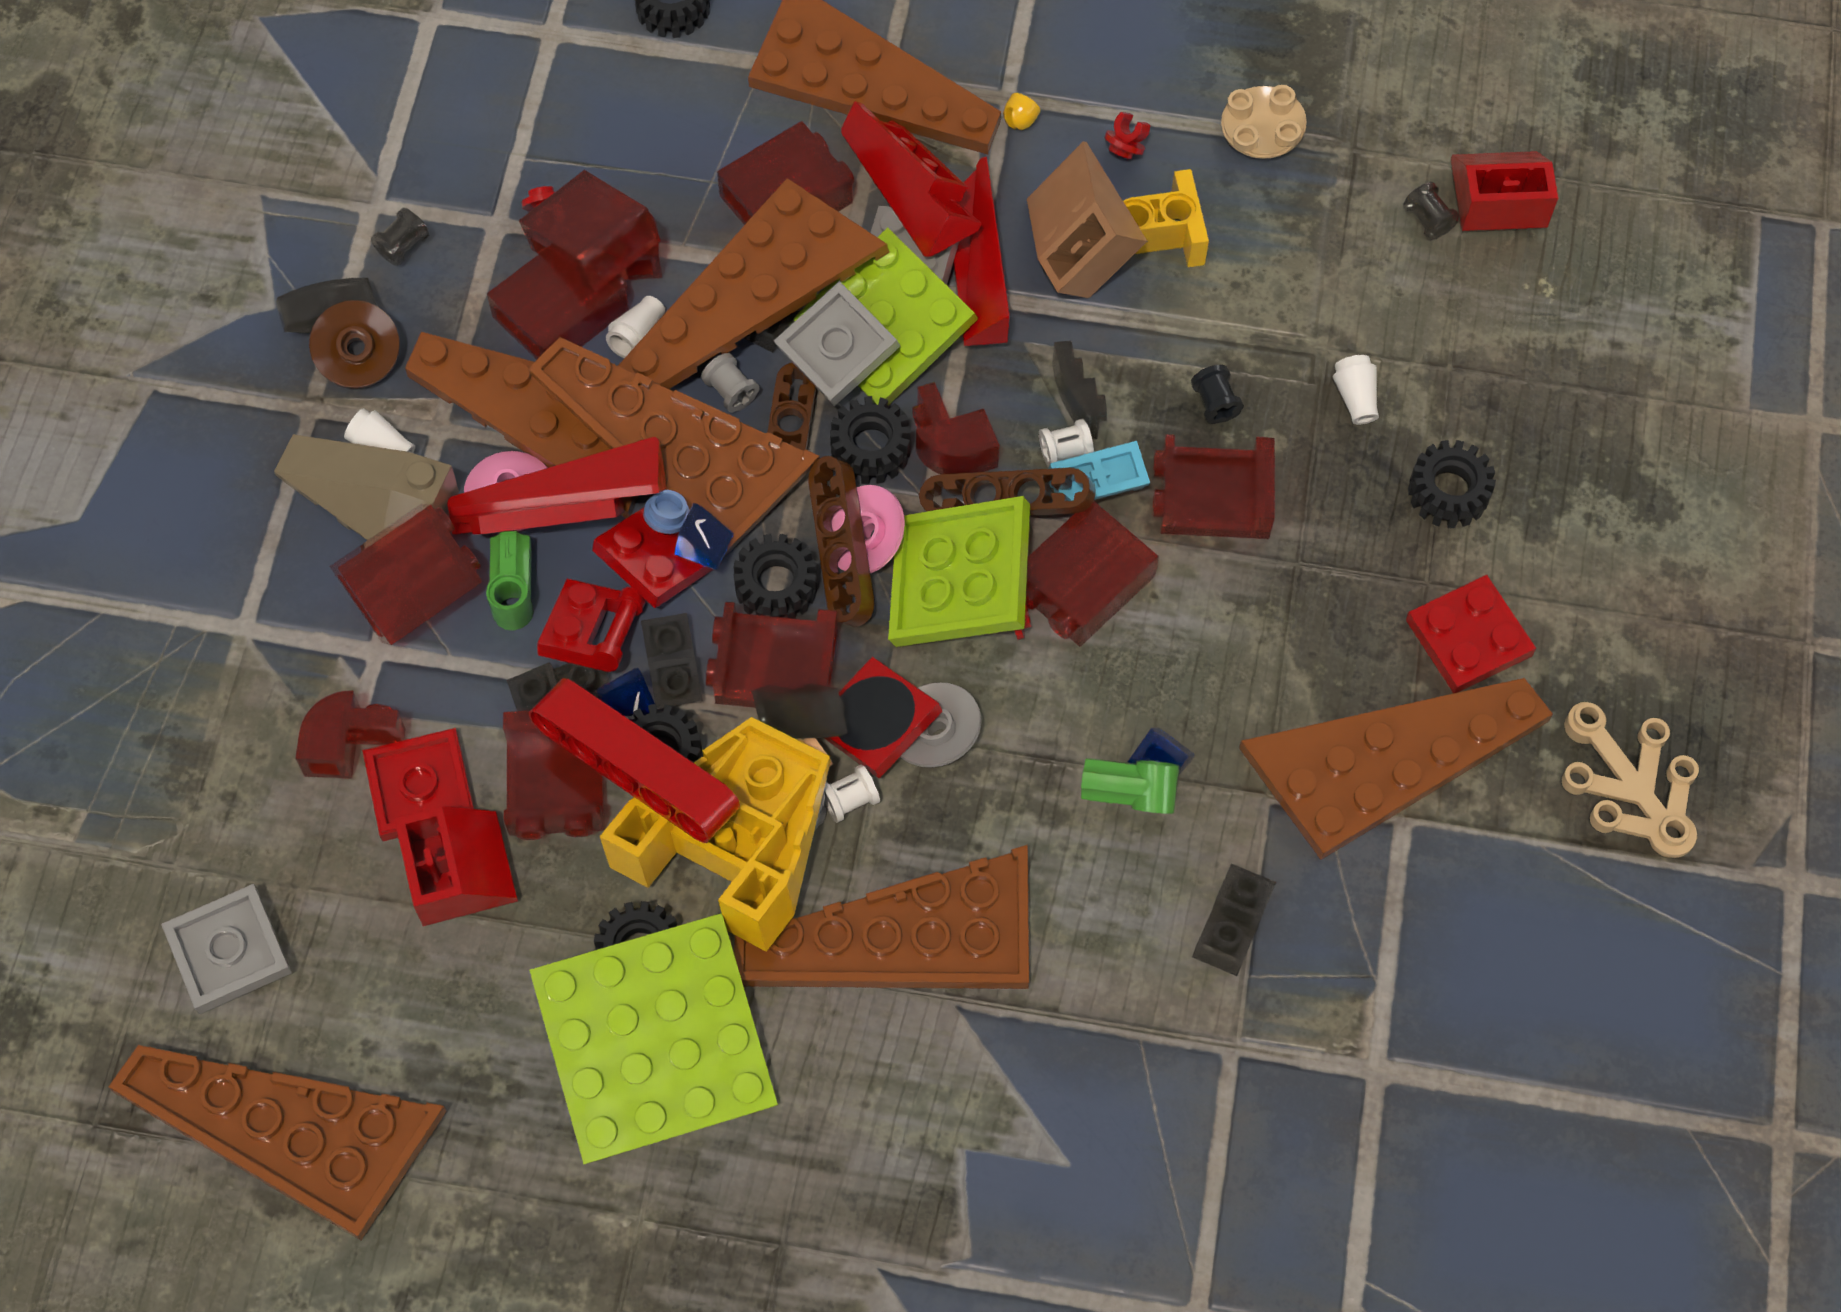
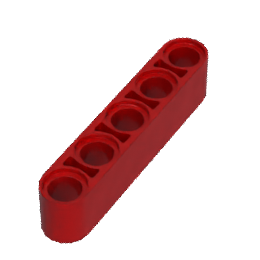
M561 679L529 711L531 721L546 737L699 842H709L740 808L738 798L724 783L569 679Z

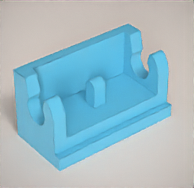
M1137 441L1050 463L1048 468H1077L1084 472L1095 484L1096 495L1094 500L1130 490H1140L1150 484ZM1075 480L1072 481L1071 488L1057 490L1049 481L1050 487L1054 489L1055 493H1064L1071 501L1074 500L1075 493L1082 492L1083 490Z

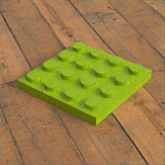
M722 913L529 970L584 1165L778 1106Z

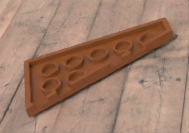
M782 0L748 76L749 87L846 115H848L854 101L864 104L880 121L888 123L890 120H893L904 126L910 133L987 155L1001 122L1000 110L823 0Z
M787 178L618 366L635 374L638 372L651 378L654 383L670 389L696 373L700 364L716 354L728 353L735 349L737 341L754 331L757 334L761 333L816 299L817 292L838 279L841 282L856 274L855 268L873 257L877 261L888 254L887 243Z
M425 332L420 333L405 367L407 376L447 403L458 405L470 413L472 418L484 427H487V425L504 435L506 441L523 452L536 457L546 467L549 468L610 450L605 443L529 373L528 368L534 361ZM639 495L623 497L625 510L621 514L623 517L628 518L632 515Z
M561 337L528 368L529 373L610 449L650 437H657L660 441L667 486L665 490L678 492L685 498L690 510L689 522L695 528H697L695 525L696 520L706 519V521L699 523L704 536L719 548L725 556L810 471L815 461L820 459V456L806 449L803 451L783 442V439L769 432L764 433L748 426L730 414L677 390L672 391L654 383L649 377L638 372L636 374L611 363L609 359Z
M1525 678L1242 740L1239 749L1311 848L1322 860L1548 723L1553 713Z
M1028 844L1011 849L1009 854L989 860L986 857L969 862V866L943 874L935 872L866 893V897L844 904H841V902L823 906L821 911L795 919L792 918L767 952L735 935L734 956L743 987L1028 989Z
M141 1045L136 1047L108 1086L116 1095L362 1241L447 1112L442 1105L427 1102L425 1105L401 1100L397 1096L382 1093L380 1096L351 1090L347 1086L273 1072V1074L249 1070L247 1066L232 1063L224 1065L199 1060L196 1056Z

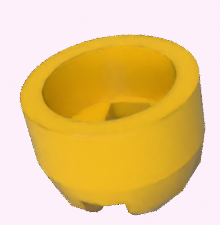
M1012 93L1005 104L1003 115L1009 127L1024 130L1028 129L1035 122L1041 109L1031 98L1020 93Z

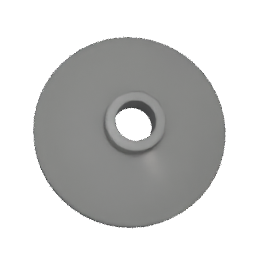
M942 682L918 687V689L937 701L942 712L900 757L916 766L939 767L959 759L973 746L981 728V713L973 696L960 686ZM945 729L942 733L932 736L935 731Z

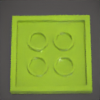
M887 227L877 238L887 243L889 253L877 261L874 257L854 269L856 274L841 283L900 344V347L857 385L867 396H872V401L876 405H878L881 397L888 399L889 406L978 320V317ZM838 279L826 286L816 296V299L804 307L793 320L796 321L840 280Z
M1024 496L904 515V534L901 544L894 555L888 640L895 647L1024 629L1030 503Z

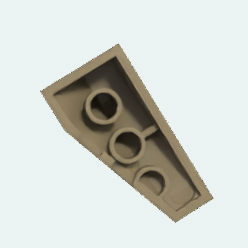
M295 434L292 435L274 470L278 478L313 504H319L330 512L348 530L352 529L357 532L379 553L420 567L424 566L449 514L448 499L459 493L452 465L407 451Z

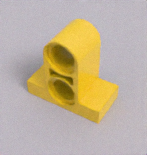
M1191 169L1174 171L1171 192L1131 197L1123 201L1148 241L1135 254L1183 248L1188 267L1205 265L1209 239Z

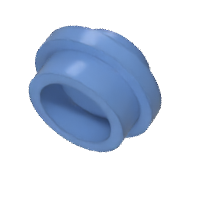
M663 490L660 493L654 494L646 502L643 516L645 522L653 530L660 533L673 534L682 531L687 526L690 510L685 498L681 494L672 490Z

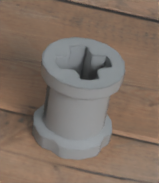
M724 353L714 358L705 367L701 380L708 387H714L724 398V407L733 413L747 407L755 399L760 389L756 381L747 379L736 367V358L730 353Z

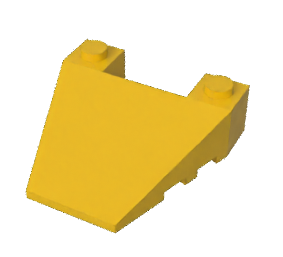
M750 717L702 750L703 757L694 762V764L724 783L740 802V808L709 842L702 843L694 839L635 797L626 803L599 837L609 867L647 888L650 887L676 853L731 881V884L718 899L727 931L767 952L795 915L831 760L829 755Z

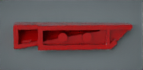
M854 101L842 125L841 133L925 257H931L977 232L982 223L957 203L961 202L968 187L904 126L893 120H890L888 123L880 121L864 104Z
M982 157L976 165V170L963 182L968 188L961 202H957L982 223L977 232L959 241L953 261L956 294L978 317V320L963 334L964 346L1008 343L1009 307L987 157Z
M650 437L451 496L448 499L447 506L452 534L472 532V534H488L618 517L625 512L623 497L656 494L667 488L660 441L657 437Z

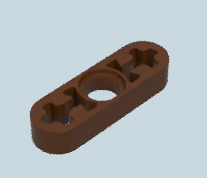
M793 363L784 365L777 373L767 432L782 438L783 442L805 451V449L808 450L817 388ZM794 379L802 380V385L799 387L798 401L791 400V385H793ZM795 415L803 421V425L796 431L788 432L782 430L778 426V422L784 416Z

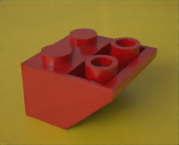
M1537 151L1452 154L1451 165L1462 231L1548 227L1558 201L1552 161Z
M438 806L394 818L413 906L422 926L518 902L496 811Z

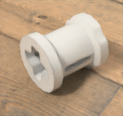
M1084 419L1076 420L1074 426L1049 431L1048 428L1039 430L1040 447L1048 468L1050 463L1094 452L1092 436Z
M862 764L855 767V773L832 784L827 782L825 784L824 803L836 823L844 820V814L864 804L870 803L875 805L880 802L879 793L874 781Z

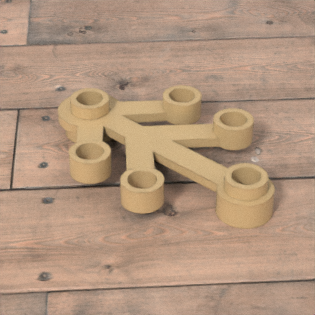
M1582 702L1573 706L1564 723L1567 735L1577 743H1591L1617 779L1593 774L1592 769L1585 763L1574 762L1566 768L1562 776L1564 789L1574 795L1589 793L1636 804L1647 817L1623 814L1618 804L1610 800H1603L1596 804L1590 814L1591 825L1602 833L1617 831L1647 838L1654 851L1664 857L1677 858L1689 853L1696 843L1697 831L1694 823L1686 816L1689 788L1698 776L1699 767L1696 761L1689 756L1681 755L1672 760L1666 770V777L1671 786L1665 808L1654 794L1660 751L1670 736V729L1666 722L1659 718H1650L1641 726L1638 731V741L1641 744L1636 770L1604 728L1606 717L1602 709L1589 702ZM1586 714L1592 717L1595 723L1587 724L1583 722L1580 715ZM1646 730H1657L1661 739H1652L1648 736ZM1682 766L1686 768L1690 776L1682 777L1678 775L1675 767ZM1578 773L1582 775L1585 783L1577 784L1573 782L1570 774ZM1598 812H1609L1613 816L1614 821H1603L1599 817ZM1666 827L1675 828L1681 834V837L1673 838L1669 836L1666 832Z

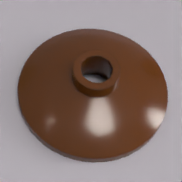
M350 300L329 307L319 316L311 330L309 348L313 363L327 380L345 388H364L376 384L390 373L398 359L400 340L394 322L385 311L369 302ZM355 341H361L365 344L364 351L359 355L349 353V346Z

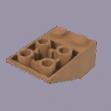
M1083 141L1027 198L1037 258L1057 293L1090 298L1148 242L1087 142Z

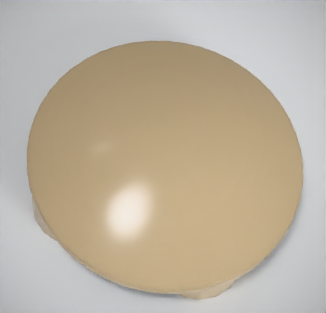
M1277 85L1275 87L1257 86L1245 90L1238 89L1229 95L1228 103L1222 113L1221 126L1224 137L1238 152L1254 158H1274L1288 153L1302 140L1306 130V114L1301 103L1295 98V92L1291 87L1287 85Z

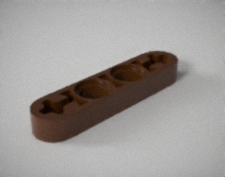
M824 456L812 465L808 476L827 609L829 615L835 621L852 627H859L865 624L872 616L874 595L855 475L848 463L832 456ZM839 509H843L845 512L844 523L838 530L832 531V516ZM850 551L852 556L851 564L845 572L839 573L837 569L838 559L842 553ZM852 596L855 597V603H852ZM847 606H850V613L846 611Z
M1077 468L940 474L931 476L923 483L920 488L919 499L924 510H940L963 506L964 504H976L974 499L975 492L983 484L989 483L995 486L996 495L993 500L995 501L1018 497L1020 487L1026 482L1034 481L1039 484L1040 493L1038 498L1033 503H1030V516L1073 514L1083 512L1091 506L1095 499L1096 489L1091 478ZM1074 480L1083 488L1082 492L1075 493L1074 500L1071 501L1064 493H1051L1049 481L1057 490L1071 488L1072 481ZM944 487L952 495H962L964 503L957 498H947L943 500L942 507H940V505L933 501V497L940 495Z

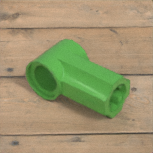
M517 531L500 532L497 536L490 537V582L487 585L486 595L494 621L505 630H518L528 625L534 612L531 601V538ZM506 599H519L513 605H501Z
M1086 758L1082 774L1081 799L1132 805V809L1145 812L1172 814L1175 809L1179 765L1146 760L1127 763Z

